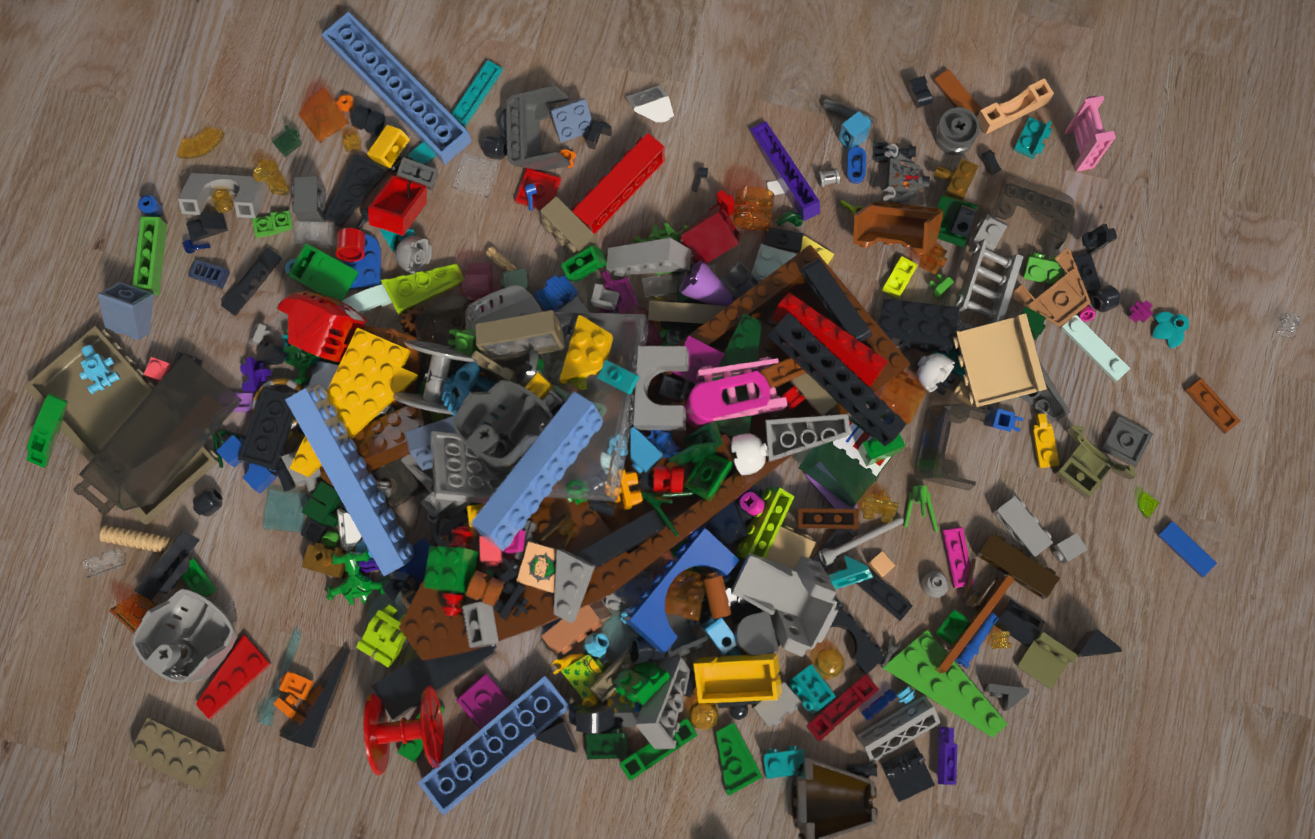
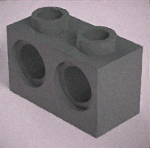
M403 157L397 177L406 179L409 183L413 181L425 185L427 189L433 191L439 170Z

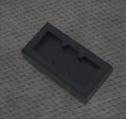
M766 227L763 245L800 253L803 233Z
M1086 254L1073 257L1086 292L1090 293L1101 288L1092 255Z

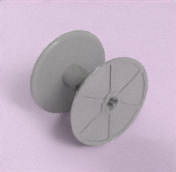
M405 340L404 343L409 348L432 355L428 373L425 374L427 380L424 394L398 392L393 395V399L420 409L453 415V411H448V407L444 406L441 395L444 383L448 379L451 359L475 362L472 359V355L457 352L455 348L445 345Z

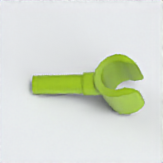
M844 200L840 202L841 205L852 212L853 217L857 213L856 210L860 211L864 208L862 206L855 208Z

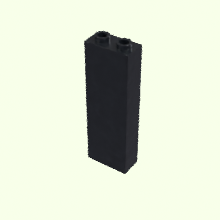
M496 644L488 645L471 652L423 661L418 655L373 684L372 687L382 700L383 706L391 719L397 720L420 705L422 693L427 686H432L437 694L496 655L495 648L497 646Z

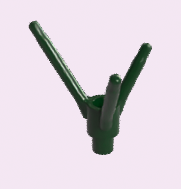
M212 421L206 426L209 429L208 432L212 435L216 451L220 448L218 441L223 444V437L226 434L234 435L237 438L243 437L245 439L246 437L220 428ZM217 453V455L219 456L217 458L219 461V467L223 468L222 457Z
M643 490L641 493L642 498L652 504L670 530L678 537L679 533L662 511L660 505L662 502L670 504L673 502L665 497L693 495V491L656 493Z

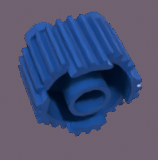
M564 274L561 277L557 275L551 277L546 281L547 285L541 291L538 289L534 294V297L545 311L553 310L555 313L576 298L578 291Z

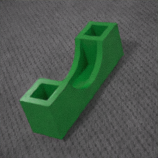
M686 718L680 722L679 731L674 734V740L677 741L674 749H654L649 743L619 763L628 780L631 781L698 735Z

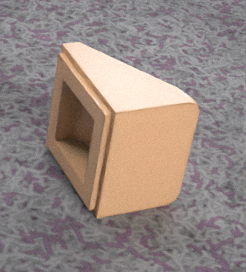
M883 551L868 563L880 578L895 567L894 563Z

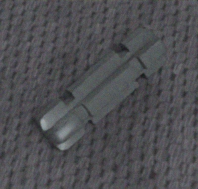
M526 521L523 551L515 552V559L523 561L528 542L532 541V532L535 531L536 523Z

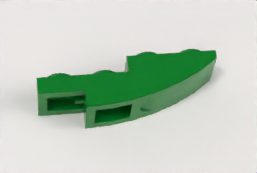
M51 393L47 395L26 449L29 451L26 461L43 468L48 465L55 437L61 429L68 404L67 400Z

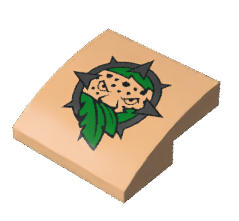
M528 542L517 583L555 593L556 568L553 567V564L557 557V550Z

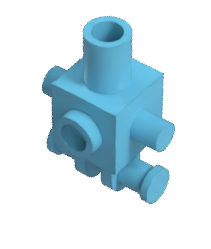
M92 345L81 349L86 360L80 362L84 371L79 373L82 380L88 378L95 382L91 386H87L91 394L98 390L103 391L106 385L110 387L114 381L121 379L118 372H112L109 367L115 363L112 357L105 359L100 354H96Z

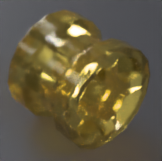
M354 132L350 135L343 133V144L346 152L352 149H362L359 132Z
M220 189L212 194V201L216 211L226 213L233 208V201L227 190Z
M1010 632L990 633V638L993 641L991 649L1012 648V644L1009 642Z

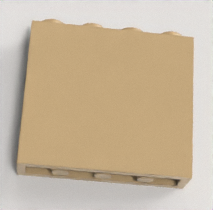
M1026 314L955 333L956 337H953L955 348H959L961 354L958 356L960 367L965 369L966 374L963 375L965 385L970 387L971 393H968L970 404H974L975 408L1047 389Z

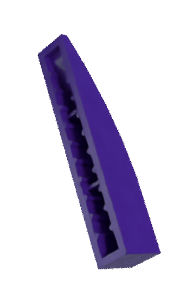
M765 121L751 128L750 132L767 164L802 220L806 221L820 214L819 199L768 123Z

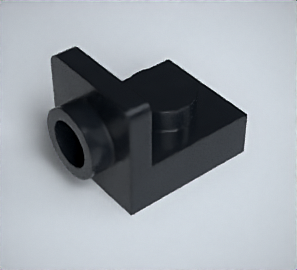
M506 557L503 559V562L509 570L507 572L503 570L495 576L496 579L504 582L503 588L508 581H514L519 575L516 572L519 570V567L513 559L508 561Z

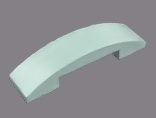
M383 284L354 294L344 299L343 303L362 314L380 305L384 307L392 303Z

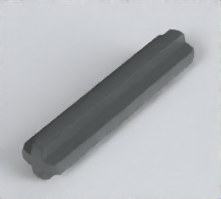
M826 98L823 103L824 109L846 118H851L859 111L829 98ZM861 112L862 115H866L869 118L872 126L875 117Z

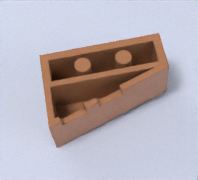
M599 600L579 609L575 622L570 623L562 619L544 633L542 638L554 655L560 653L565 655L573 649L572 645L574 643L582 642L588 637L587 634L589 632L597 630L612 615L603 602Z

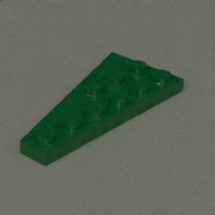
M743 314L718 367L757 362L762 321ZM744 373L732 374V376H737ZM724 376L713 377V381L724 379ZM746 384L736 386L737 401L749 400ZM723 389L722 399L728 405L727 389ZM751 415L713 422H716L719 433L727 434L730 438L741 434H749Z

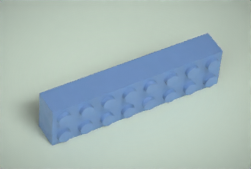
M573 392L471 522V525L485 540L501 551L512 543L517 532L524 528L527 519L537 511L541 501L550 494L552 487L563 477L565 470L570 464L575 462L582 448L588 445L593 434L601 428L603 419L595 405L576 392Z
M544 676L445 759L439 768H435L420 780L418 784L442 815L448 814L533 742L537 735L546 731L569 711V703L549 678Z

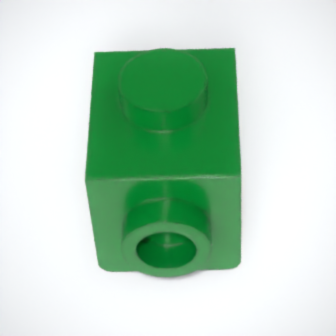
M954 609L936 634L950 645H953L970 623V620L964 614Z

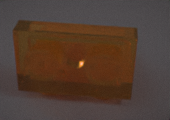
M902 371L887 383L880 399L885 401L888 407L896 414L900 415L906 424H910L927 390L919 383L918 379L913 380L908 377L907 373Z
M687 570L679 573L667 590L665 613L699 621L702 600L706 592L703 578H706V575Z

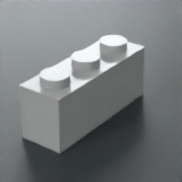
M1014 496L993 512V514L1026 555L1036 557L1053 543L1052 537L1048 531L1038 525V519L1033 514H1029L1025 509V503L1020 498L1017 499Z

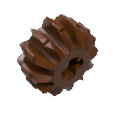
M414 305L412 311L407 308L408 314L401 315L404 319L400 321V324L404 326L403 331L408 332L412 336L415 334L418 338H420V333L427 335L426 329H432L430 325L433 322V319L430 317L431 313L425 311L423 306L418 309Z

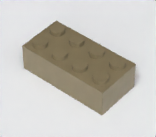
M147 718L128 756L198 790L208 788L226 751L157 718Z

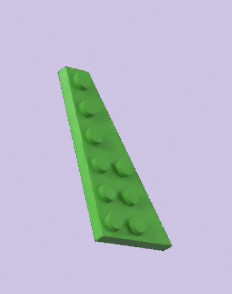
M928 630L890 660L886 667H882L885 671L896 676L990 737H994L1008 725L955 661L942 674L935 670L947 652Z

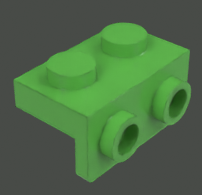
M1028 253V260L1023 275L1024 279L1054 285L1064 277L1065 271L1054 259L1057 256L1048 258L1044 257L1045 254Z

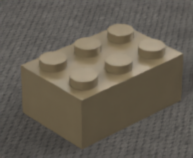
M557 196L540 210L541 221L544 224L542 225L547 233H552L556 237L555 240L560 246H565L568 249L567 252L571 257L590 245L597 247L595 234Z

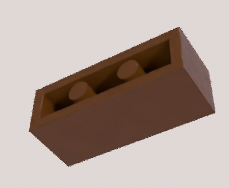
M798 508V528L859 529L860 508Z

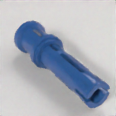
M653 430L656 435L655 441L661 446L665 459L680 452L681 449L675 445L670 431Z
M990 612L955 659V662L962 667L969 668L970 661L975 655H978L980 645L999 620L994 613Z

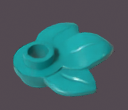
M1161 312L1155 315V319L1159 324L1155 327L1152 337L1168 339L1170 349L1179 346L1184 340V332L1189 327V319L1185 315H1173L1170 312ZM1181 320L1183 326L1178 327L1176 321Z

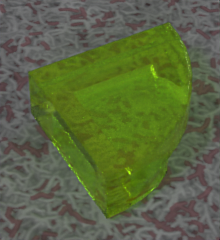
M585 376L568 380L579 389H587V377Z
M1142 491L1138 498V507L1141 514L1148 519L1159 502Z

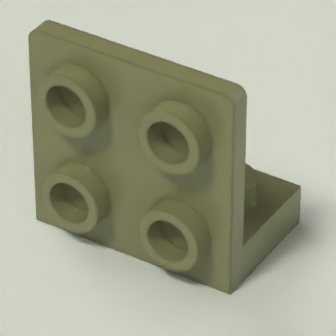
M1041 632L1029 646L1017 667L1048 689H1052L1067 664L1074 662L1078 655L1046 633Z

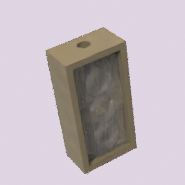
M553 310L476 324V345L485 357L495 362L524 357L529 349L537 350L538 354L565 350L563 327Z

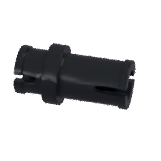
M280 461L275 475L279 477L284 492L296 488L285 463Z
M846 763V772L865 776V778H869V776L877 777V763Z

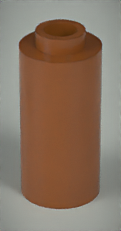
M717 571L707 573L706 578H703L712 619L731 615L723 575L718 574Z

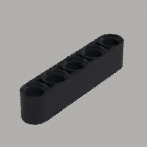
M819 258L800 268L803 277L838 327L860 342H864L872 337L866 323Z
M652 510L580 551L575 556L595 565V570L665 529V526L656 510Z

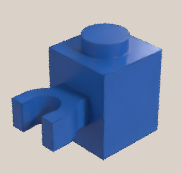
M988 406L983 425L1009 432L1011 430L1020 432L1021 428L1015 427V422L1017 420L1023 421V418L1015 416L1013 412Z

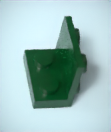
M942 195L937 208L943 209V218L937 239L964 247L967 237L952 233V224L961 205L974 208L976 211L978 206Z

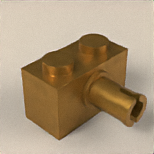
M962 158L954 172L938 165L933 176L948 181L949 187L945 193L946 196L963 201L979 165Z
M315 543V546L308 544L301 567L340 579L344 578L345 563L335 566L331 561L333 554L336 553V556H342L345 554V550L334 548L332 551L326 549L327 545Z

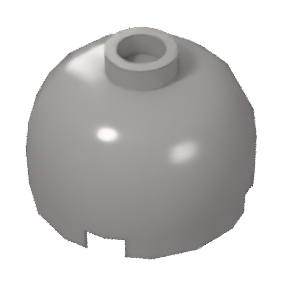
M419 236L405 237L396 248V260L399 266L411 274L423 271L421 269L424 263L428 265L432 256V246L428 244L429 241Z

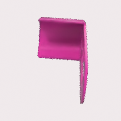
M758 371L707 383L701 382L695 385L685 402L686 419L693 428L699 429L713 422V418L767 406L770 399V387L765 377ZM754 382L760 391L758 398L729 405L722 399L723 389Z

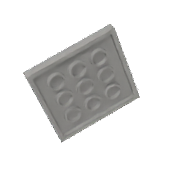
M432 431L430 440L435 499L486 504L506 479L507 475L493 470L480 460L462 442L457 434ZM499 446L496 449V453H502L505 449V446Z

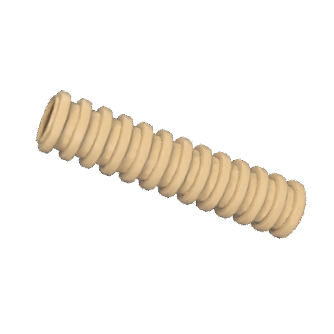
M104 525L99 535L101 542L130 546L132 548L136 547L143 550L147 549L148 551L153 550L154 552L159 551V553H164L175 540L172 537L168 538L167 536L147 532L144 534L142 531H132L131 529H121L120 527L115 528L114 526L109 527V525Z

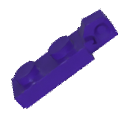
M939 727L938 784L956 785L957 744L954 743V728Z

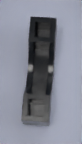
M835 598L838 613L830 628H842L852 636L855 643L852 661L864 674H868L885 659L882 655L884 651L879 645L872 644L869 640L871 638L870 635L863 628L860 630L856 626V619L850 613L847 615L842 610L844 606Z

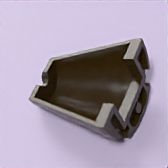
M804 758L799 762L796 768L799 771L798 777L793 778L791 793L793 823L795 828H799V839H830L876 824L878 811L876 807H873V799L877 796V789L874 781L809 758Z

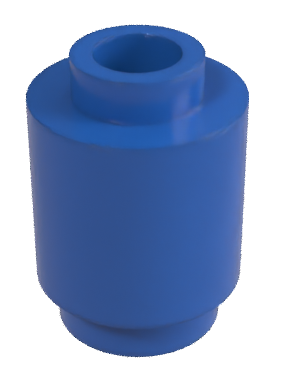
M145 195L138 201V208L147 217H160L162 215V205L153 196Z

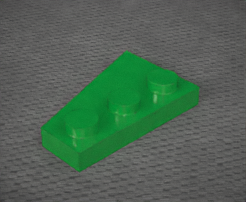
M734 722L717 731L716 736L728 797L763 778Z

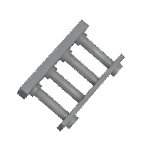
M983 239L975 243L971 249L972 256L960 293L955 299V307H959L960 311L969 308L987 316V324L1002 321L1005 318L1023 256L1015 254L1006 259L985 249L988 240ZM983 256L1003 265L1004 271L1002 276L980 266ZM977 274L998 282L997 292L976 284ZM972 290L992 299V309L990 310L970 301Z

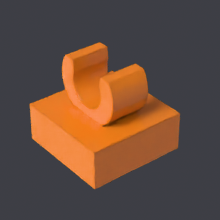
M290 694L284 702L278 698L273 704L292 719L296 714L292 708L297 704L298 700Z

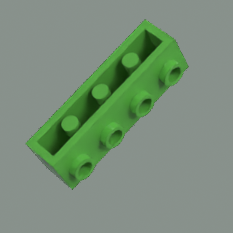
M141 217L133 286L152 292L154 295H159L167 224L160 217Z

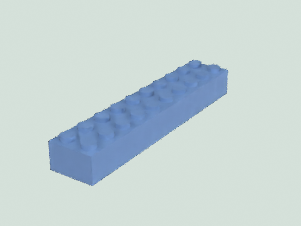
M349 11L321 34L326 45L444 165L472 142L469 132Z
M320 384L305 388L285 400L383 576L411 561L415 557L414 549L410 543H407L403 529L397 525L393 511L388 509L385 503V496L381 491H378L375 485V478L368 473L365 460L358 455L356 444L348 437L346 426L338 419L336 408L328 401L326 390Z

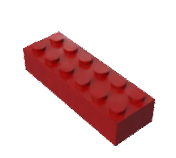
M649 133L644 137L641 136L637 140L636 146L632 150H627L623 159L612 166L610 173L607 176H602L598 181V185L586 193L583 201H579L574 205L572 212L596 234L665 162V146Z

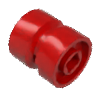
M655 465L654 491L666 492L667 489H670L672 493H683L684 466H672L671 469H668L666 465Z

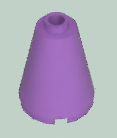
M702 261L697 262L691 269L693 272L685 277L680 287L683 295L708 305L727 307L734 302V299H732L733 294Z

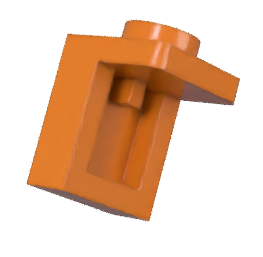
M288 671L280 679L279 685L281 686L279 690L306 700L314 681Z

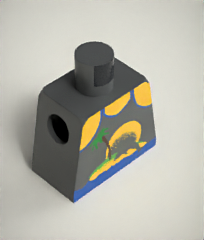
M615 691L608 697V704H605L614 708V727H637L635 723L643 705L637 702L632 703L625 695L620 696Z

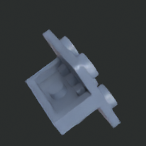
M585 98L551 109V119L556 127L560 142L585 135L592 128L593 122Z

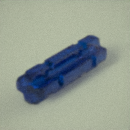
M891 689L887 690L884 696H880L869 705V708L867 707L861 712L862 716L867 721L872 719L874 714H878L889 704L888 702L896 699L897 696Z

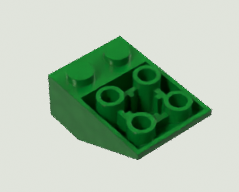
M305 243L287 276L322 296L331 297L343 302L359 272Z

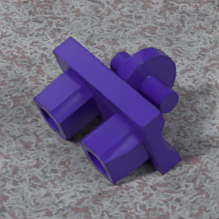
M253 357L246 358V363L240 365L241 373L246 376L248 375V380L242 383V389L246 392H257L267 382L266 377L272 375L270 369H265L264 363L256 361Z

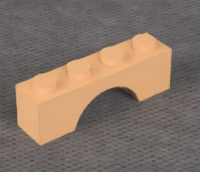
M1044 78L1028 86L1026 90L1012 100L1002 104L996 102L980 110L977 117L980 127L986 135L1048 104L1054 92Z

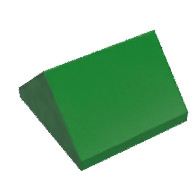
M713 454L704 455V459L698 461L683 485L709 502L713 499L732 467L731 461Z

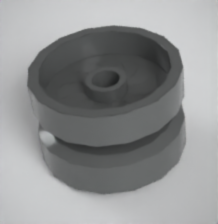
M961 107L951 108L946 111L941 117L935 132L936 144L940 150L955 156L969 151L980 130L979 120L972 111Z

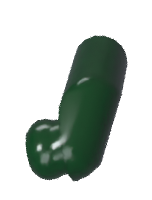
M787 211L774 218L778 226L786 222L794 224L795 227H800L803 224L800 215L793 211Z

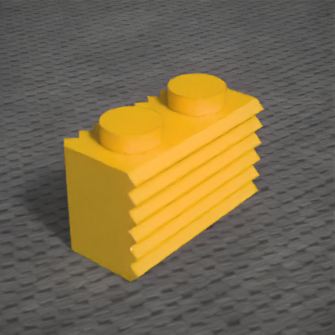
M387 124L374 145L371 146L367 155L374 162L392 168V165H394V162H396V159H398L410 138L401 129Z

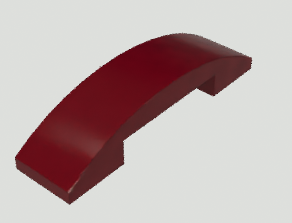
M865 674L819 713L806 727L820 742L852 712L879 690L878 687Z

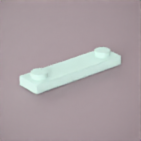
M1077 315L1073 316L1061 327L1114 382L1118 381L1130 369Z

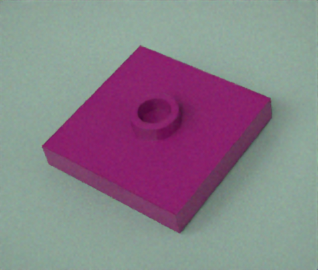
M688 336L683 345L689 351L688 371L670 372L685 380H689L695 385L701 382L705 383L704 379L696 380L698 370L705 366L717 368L724 353Z
M487 673L456 699L480 730L512 704Z

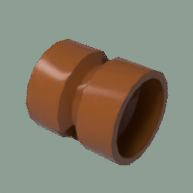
M476 571L469 584L466 596L475 600L481 598L484 604L494 607L501 594L504 582L494 577L488 579V575Z

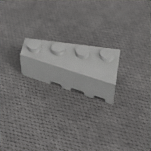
M672 238L608 248L606 269L614 273L615 276L690 271L691 250Z
M848 414L766 420L765 432L768 462L849 436Z
M681 657L666 658L660 661L658 667L667 671L671 677L642 706L635 723L654 749H674L676 747L677 741L674 740V734L679 731L680 723L677 722L679 712L683 710L682 694H686L690 669Z

